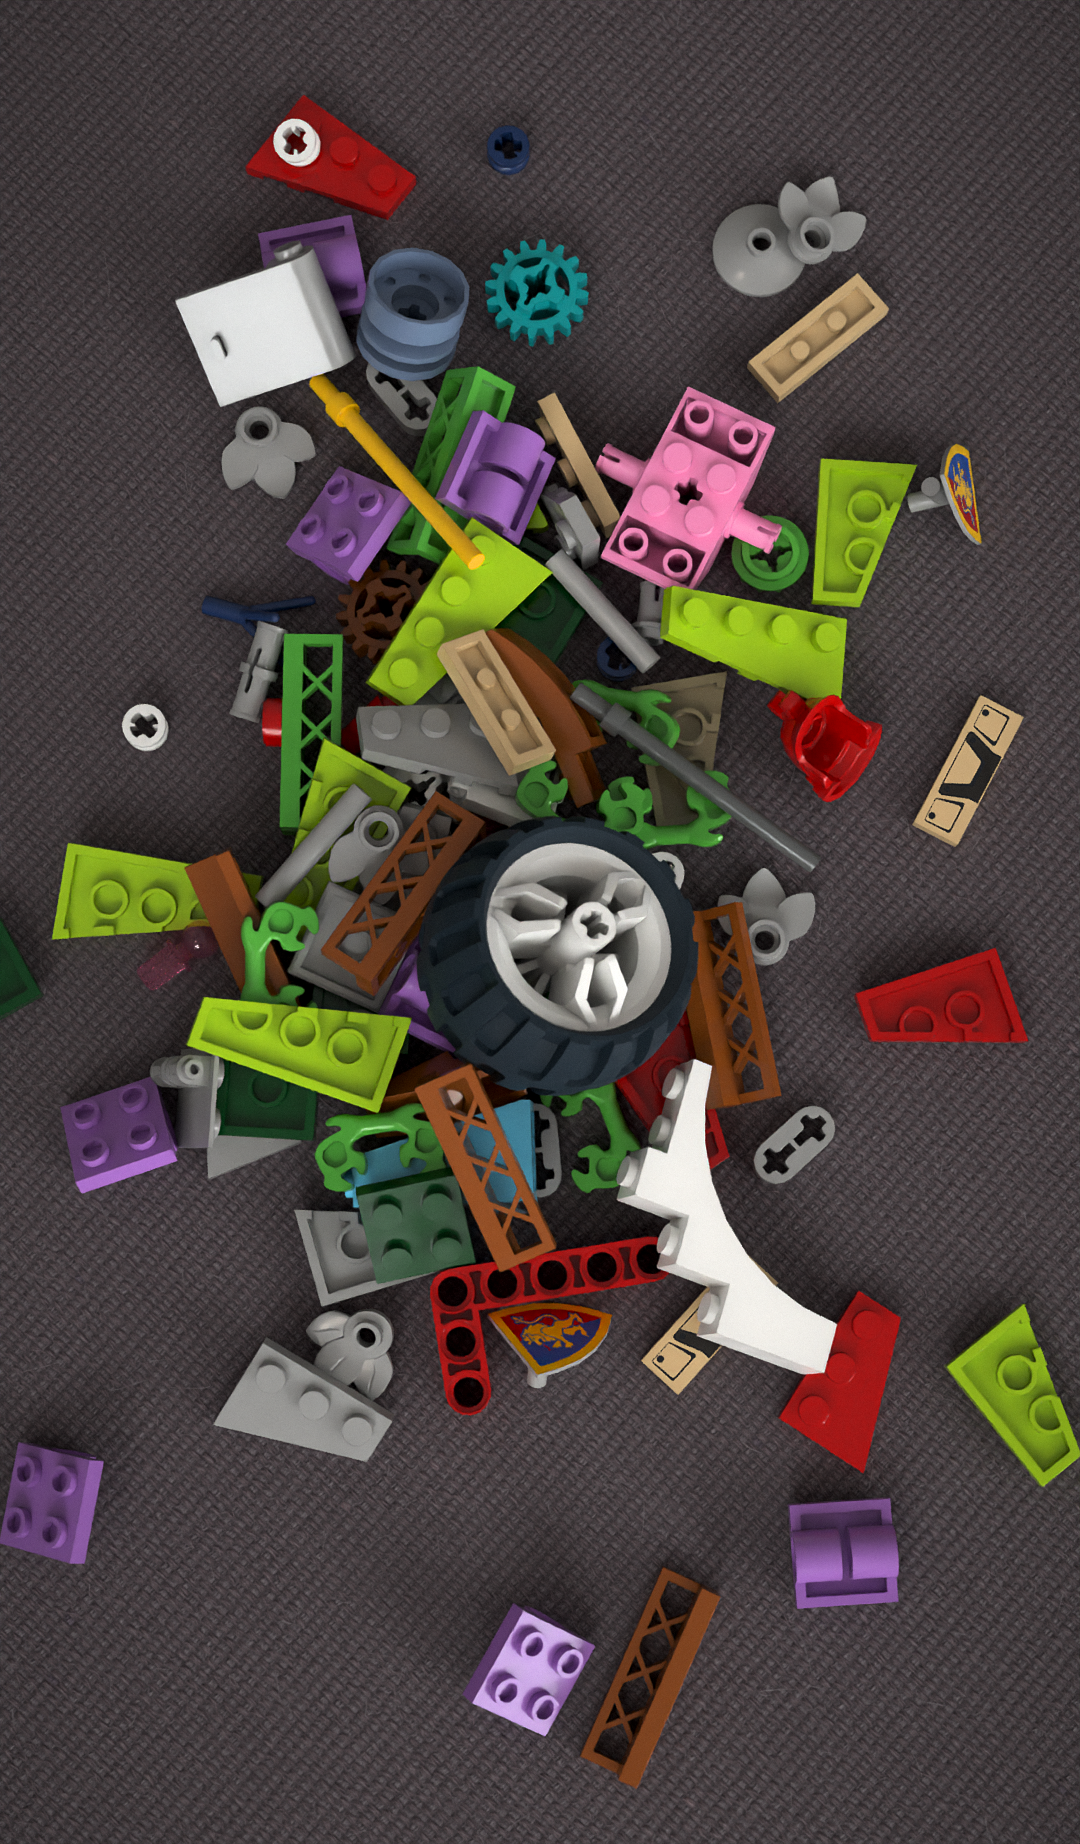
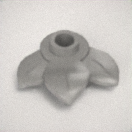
M829 176L812 183L804 192L796 185L786 182L779 194L778 210L780 217L789 229V248L793 255L803 263L818 264L828 258L832 251H848L858 242L863 234L866 217L855 212H840L838 194L833 177ZM805 235L813 240L814 248L807 243Z
M253 407L243 412L236 422V438L223 451L221 461L222 473L227 486L231 490L240 488L254 479L257 485L267 494L284 499L291 492L295 483V462H303L315 457V447L310 434L300 425L282 422L280 417L269 408ZM262 425L269 429L267 436L263 439H256L251 435L252 430L256 426Z
M374 805L364 809L357 816L353 831L336 840L329 858V875L332 882H344L358 876L363 888H366L406 833L400 816L393 809L383 805ZM382 821L388 826V832L383 838H373L369 834V827L373 822ZM418 837L415 843L423 841ZM427 851L405 855L399 864L401 879L403 873L423 875L428 869ZM395 872L392 873L387 882L396 881ZM396 891L378 894L374 900L378 904L384 905L393 897Z
M761 868L748 881L742 898L732 895H721L717 905L718 907L733 902H742L754 963L761 966L772 965L780 961L788 950L789 942L802 937L808 932L815 914V899L812 893H799L786 898L779 881L766 868ZM729 916L718 918L724 932L732 936ZM766 933L770 935L773 940L772 948L769 950L759 949L755 944V937L758 934Z
M362 1309L353 1315L337 1310L327 1311L313 1320L306 1329V1333L316 1344L322 1347L316 1356L314 1366L345 1385L354 1382L359 1392L373 1401L378 1398L389 1384L394 1371L393 1363L388 1353L394 1340V1329L389 1318L378 1310ZM360 1329H371L375 1333L376 1341L372 1343L365 1342L360 1336Z

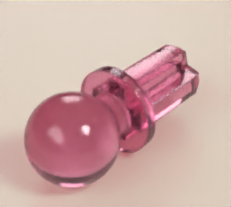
M202 920L191 922L183 929L180 943L174 945L168 938L165 941L168 946L140 965L136 971L140 979L151 991H156L185 968L190 972L193 969L188 964V960L192 957L198 959L208 958L219 948L210 924Z

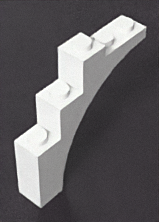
M696 1059L677 1065L668 1073L663 1084L662 1095L666 1097L662 1114L655 1119L649 1132L648 1141L652 1144V1148L646 1147L631 1152L629 1156L624 1158L617 1173V1184L621 1186L616 1200L670 1220V1223L661 1231L657 1242V1252L660 1253L657 1268L710 1288L709 1292L702 1298L697 1312V1319L700 1321L698 1337L802 1375L824 1373L837 1324L802 1307L776 1287L746 1254L725 1218L712 1183L706 1151L705 1102L712 1066Z

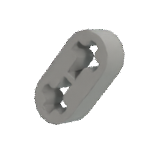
M368 363L366 369L367 381L374 396L405 432L413 436H425L437 401L435 395L422 380L408 381L397 379L398 384L401 386L398 392L388 381L379 384L378 382L381 379L379 371ZM408 397L418 407L428 405L426 409L427 420L422 422L418 417L411 420L408 419L410 417V409L405 401Z
M533 1103L534 1112H539L540 1119L549 1121L550 1124L549 1129L541 1132L542 1147L535 1148L536 1154L543 1153L545 1169L554 1171V1179L546 1180V1188L542 1190L536 1189L537 1198H543L553 1194L561 1183L562 1170L558 1127L555 1115L548 1107Z
M808 1106L792 1115L760 1144L754 1152L752 1165L757 1177L765 1183L780 1184L789 1180L833 1139L835 1125L830 1113L821 1107ZM805 1116L809 1120L819 1117L824 1123L819 1129L823 1138L818 1141L811 1137L799 1146L793 1139L804 1129L803 1124L800 1122L802 1117ZM788 1144L793 1152L783 1162L787 1170L782 1175L777 1170L768 1174L763 1168L767 1162L766 1157L763 1155L764 1152L769 1149L775 1154Z

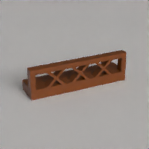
M435 791L321 948L322 955L355 975L357 986L374 997L419 935L427 906L443 877L463 854L487 837L486 822ZM438 810L443 811L460 822L452 836L430 840L427 825ZM423 832L424 841L415 843ZM442 848L437 857L434 859L432 850ZM427 851L429 868L424 875L402 880L399 864L405 855ZM395 872L396 881L387 882L392 873ZM414 888L405 899L404 890ZM398 891L401 907L396 914L373 920L370 904L378 894ZM366 911L367 921L358 922ZM385 928L378 939H376L375 929ZM369 931L372 947L360 963L338 949L349 934Z
M229 847L192 863L184 869L236 984L242 993L245 984V949L241 939V925L244 917L249 915L252 918L253 929L256 930L262 916L233 851ZM273 940L270 941L265 952V984L270 995H276L281 985L292 984ZM296 996L295 1001L298 1007H302L298 996Z
M733 902L703 911H693L695 923L692 930L693 941L698 942V968L696 976L691 983V996L686 1009L696 1059L712 1066L705 1102L707 1110L728 1108L782 1096L742 902ZM729 916L733 935L726 948H723L714 941L710 921ZM729 963L741 972L743 983L736 996L726 991L723 986L722 975ZM738 1012L744 1014L751 1021L752 1033L745 1045L733 1035L732 1023ZM748 1060H750L761 1070L764 1089L745 1093L741 1073Z
M465 1063L440 1075L437 1070L419 1078L414 1089L499 1271L502 1272L555 1249L557 1244L472 1063ZM465 1077L474 1095L469 1113L455 1109L445 1086ZM477 1105H479L485 1120L473 1116ZM470 1124L492 1133L496 1144L490 1159L476 1154L467 1135ZM499 1151L506 1166L495 1162ZM491 1170L513 1179L517 1190L511 1205L498 1201L488 1180ZM520 1196L524 1202L527 1211L516 1208ZM514 1216L533 1223L541 1240L520 1249L510 1227L512 1217Z
M662 1566L582 1747L580 1757L616 1773L619 1781L637 1789L721 1596L718 1591ZM668 1581L693 1592L694 1596L687 1612L666 1619L660 1599ZM657 1608L661 1622L649 1626ZM682 1622L674 1639L669 1626ZM664 1629L671 1646L666 1659L645 1666L639 1649L643 1637ZM636 1655L641 1669L628 1673ZM661 1669L653 1687L649 1673ZM644 1676L650 1693L648 1701L644 1707L625 1714L618 1696L623 1683ZM615 1703L620 1716L607 1720ZM640 1717L632 1734L628 1721ZM623 1723L629 1744L621 1761L595 1750L602 1731Z

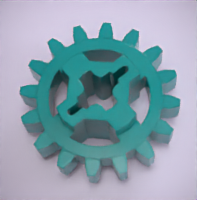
M540 239L537 250H530L525 240L520 241L519 254L514 255L513 252L506 248L503 251L505 265L492 263L490 266L491 276L495 280L485 282V294L493 296L486 300L488 313L499 312L495 317L497 329L504 328L507 325L511 326L510 340L515 341L523 333L527 335L528 345L534 346L537 336L544 335L548 345L554 344V332L559 330L566 337L571 335L569 320L582 322L584 311L579 306L588 305L589 292L582 289L587 286V274L575 273L579 268V259L576 256L566 261L563 259V245L559 244L553 252L546 251L545 239ZM559 274L567 284L569 296L565 295L564 289L557 286ZM545 283V294L539 292L529 302V292H537ZM505 289L509 291V296L517 299L515 311L507 303Z

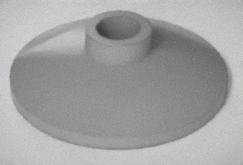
M754 204L739 208L728 215L716 231L712 247L715 268L722 280L741 294L752 297H769L779 294L792 286L804 269L805 263L798 260L789 248V229L780 217L777 207ZM757 238H763L769 242L770 247L766 250H758L753 246L752 242Z

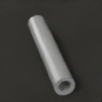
M563 549L545 564L546 568L553 572L552 574L642 674L648 671L661 658Z
M353 783L259 890L255 897L266 908L272 902L284 901L370 803L372 798Z

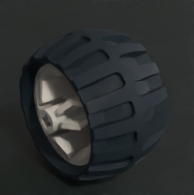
M557 816L525 820L516 823L510 828L489 835L463 854L443 877L427 906L419 932L421 951L417 958L420 991H426L429 1003L427 1014L436 1032L442 1031L447 1040L456 1049L453 1054L464 1064L471 1062L474 1067L489 1074V1080L495 1084L516 1091L531 1087V1092L544 1096L570 1095L588 1089L603 1087L628 1075L653 1056L676 1028L684 1014L691 996V983L696 976L698 968V942L693 941L692 930L695 923L693 909L689 898H683L674 881L676 874L665 860L660 862L643 847L645 842L628 831L618 832L605 827L604 821L580 816L570 817L563 821L562 817ZM549 992V999L543 997Z

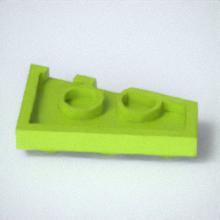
M821 458L818 472L811 604L860 607L917 465Z
M1020 1304L950 1360L944 1367L1037 1484L1044 1487L1080 1457V1450L1061 1399L1057 1396L1050 1378L1042 1349L1036 1341L1024 1304Z

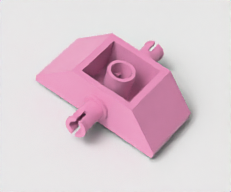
M688 386L651 459L648 458L644 462L607 443L602 450L605 453L604 456L600 455L596 463L595 469L597 473H602L633 489L632 496L609 538L601 558L664 589L670 586H678L696 590L710 571L724 541L731 535L769 554L774 547L773 542H776L779 537L782 525L775 524L745 510L744 502L753 487L776 427ZM683 495H693L696 497V500L691 499L687 505L680 503V497Z

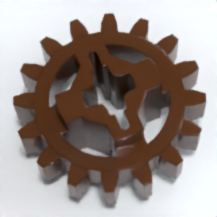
M381 560L379 572L373 573L368 567L363 574L365 579L361 582L349 580L348 584L353 590L352 594H343L338 597L339 602L347 609L336 614L337 621L342 627H345L340 634H343L347 644L353 643L351 648L359 658L368 653V658L374 665H377L428 584V578L423 570L418 568L411 573V569L406 561L401 560L396 570H392L387 560ZM392 609L394 614L387 618L386 612ZM381 638H387V639H391V640L382 641V640H379V639H381Z

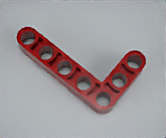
M642 1237L544 1253L508 1269L516 1276L517 1288L507 1298L494 1296L488 1286L490 1275L495 1270H498L495 1261L451 1268L440 1272L433 1279L430 1286V1298L445 1395L450 1407L462 1415H474L481 1412L491 1398L492 1386L480 1310L656 1282L664 1279L669 1272L660 1270L654 1274H647L637 1264L639 1250L645 1245L657 1246L659 1238ZM596 1253H606L614 1259L616 1270L613 1277L608 1281L597 1282L588 1274L587 1263L589 1258ZM557 1261L565 1267L567 1278L564 1285L559 1289L548 1290L540 1285L537 1272L544 1262ZM451 1276L462 1279L468 1289L465 1301L458 1306L445 1304L439 1295L441 1283ZM465 1327L474 1334L475 1347L470 1354L458 1356L449 1350L447 1337L453 1328ZM465 1377L477 1379L483 1387L482 1400L472 1406L460 1403L455 1396L457 1382Z

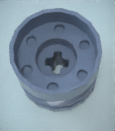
M418 248L397 249L379 257L370 269L365 291V301L362 305L361 317L357 327L356 342L362 357L376 370L396 379L408 381L425 380L444 372L454 359L460 327L463 324L469 302L470 287L463 272L451 260L433 251Z

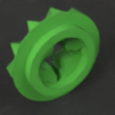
M761 516L775 524L782 525L777 541L773 542V550L784 552V555L777 557L775 572H772V568L768 566L766 560L758 561V559H754L756 555L762 553L761 549L736 537L732 544V565L738 573L741 582L749 584L758 592L776 591L779 593L792 584H796L804 573L809 558L808 544L802 531L791 521L778 516Z

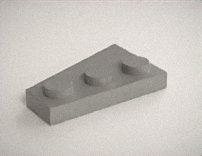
M294 1210L321 1306L436 1273L431 1272L377 1284L360 1212Z
M266 1337L213 1425L367 1462L392 1423L395 1414Z

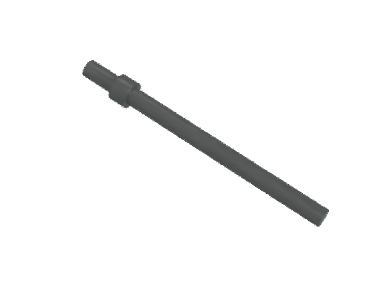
M582 683L572 693L570 699L600 720L599 727L613 737L617 734L622 736L807 872L811 873L816 867L821 856L629 718L632 713L617 702L611 705Z

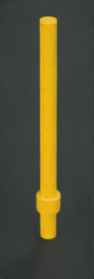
M325 374L312 377L309 386L325 403L326 413L337 426L346 427L469 569L473 570L481 566L485 560L483 553L360 415V407L346 392H340Z

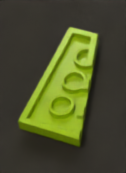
M470 518L462 531L485 556L484 562L478 568L471 570L452 548L449 549L365 683L399 706L414 705L447 673L437 656L441 644L482 629L485 632L494 629L553 572L474 518Z
M670 586L664 589L660 638L714 663L720 661L738 670L737 674L752 681L760 680L780 689L785 694L792 690L803 701L809 698L826 697L833 694L841 699L847 619L678 586Z
M324 737L291 854L353 783L372 798L364 809L374 805H383L393 809L396 813L411 787ZM355 820L340 837L353 831ZM375 821L369 827V834L373 838H383L388 826L382 821ZM333 845L284 900L285 902L292 903L298 907L310 906L315 911L328 881H331L329 858ZM356 876L344 882L333 883L352 891L359 877ZM305 925L300 928L296 940L301 941L307 928Z
M68 843L52 940L211 928L184 869L192 863ZM242 872L259 908L260 901L255 895L262 888L264 876Z
M203 997L186 1045L378 1113L412 1018Z

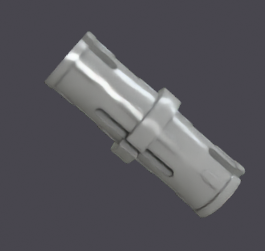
M261 621L257 622V629L246 663L241 661L239 671L243 672L229 714L252 722H260V715L271 681L276 683L279 674L274 672L284 642V634H287L288 630Z

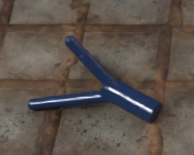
M207 595L203 601L202 613L241 624L254 638L257 626L251 620L278 622L280 616L274 612L312 606L316 603V599L313 596L246 606ZM280 652L277 663L283 667L284 655Z

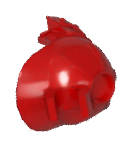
M778 690L767 704L768 708L776 716L784 720L780 730V739L787 756L794 765L806 774L805 779L813 786L812 790L825 802H832L840 798L860 778L874 756L880 742L882 724L869 720L864 722L849 712L839 696L834 694L826 697L809 698L803 701L792 690H789L787 694Z

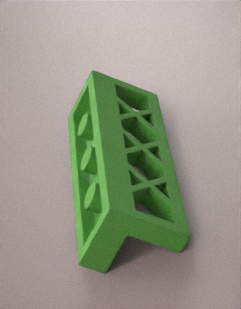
M479 366L447 370L412 474L434 499L472 412L484 410L503 423L505 421L516 386ZM460 384H462L459 395L456 398ZM436 500L462 530L468 519ZM412 503L393 529L387 546V550L397 555H420L439 565L451 548ZM413 525H414V528H413V531H412L410 540H408L409 535H410V532H411V529H412V527H413Z
M284 634L280 829L283 835L297 834L303 813L304 796L309 791L313 772L304 764L305 748L317 737L321 741H323L324 737L328 739L322 732L330 724L331 741L340 747L342 746L343 634ZM307 647H333L332 665L320 677L316 678L307 668ZM331 676L332 693L323 685ZM306 677L312 682V684L307 689ZM319 689L332 702V710L316 727L305 716L306 700ZM305 725L311 730V732L306 737ZM304 773L311 779L305 786Z

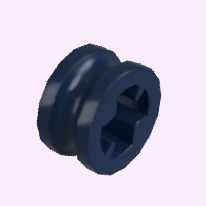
M506 125L497 128L488 138L487 157L491 167L498 173L503 175L517 174L529 162L530 144L523 130L516 126ZM512 142L513 148L521 150V152L514 151V158L504 159V153L495 150L497 148L502 150V143Z
M607 637L597 650L596 665L600 674L612 682L629 680L636 674L637 667L627 657L626 660L630 664L627 668L623 669L621 664L618 670L610 668V657L607 652L614 648L615 653H617L618 646L610 637Z

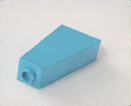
M518 1100L494 1110L537 1201L534 1102L531 1100ZM482 1113L474 1115L485 1120ZM470 1124L467 1135L476 1154L490 1159L496 1144L492 1133ZM408 1138L365 1152L368 1160L366 1175L359 1174L356 1168H353L344 1175L347 1181L354 1184L353 1190L345 1192L346 1198H353V1208H359L355 1187L419 1174L426 1167V1161L418 1158L412 1160L410 1168L403 1167L400 1161L399 1150L402 1144L407 1143ZM499 1151L495 1162L506 1166ZM445 1156L446 1164L448 1165V1167H451ZM491 1170L488 1180L498 1201L512 1203L517 1190L513 1179ZM460 1188L463 1205L468 1204Z

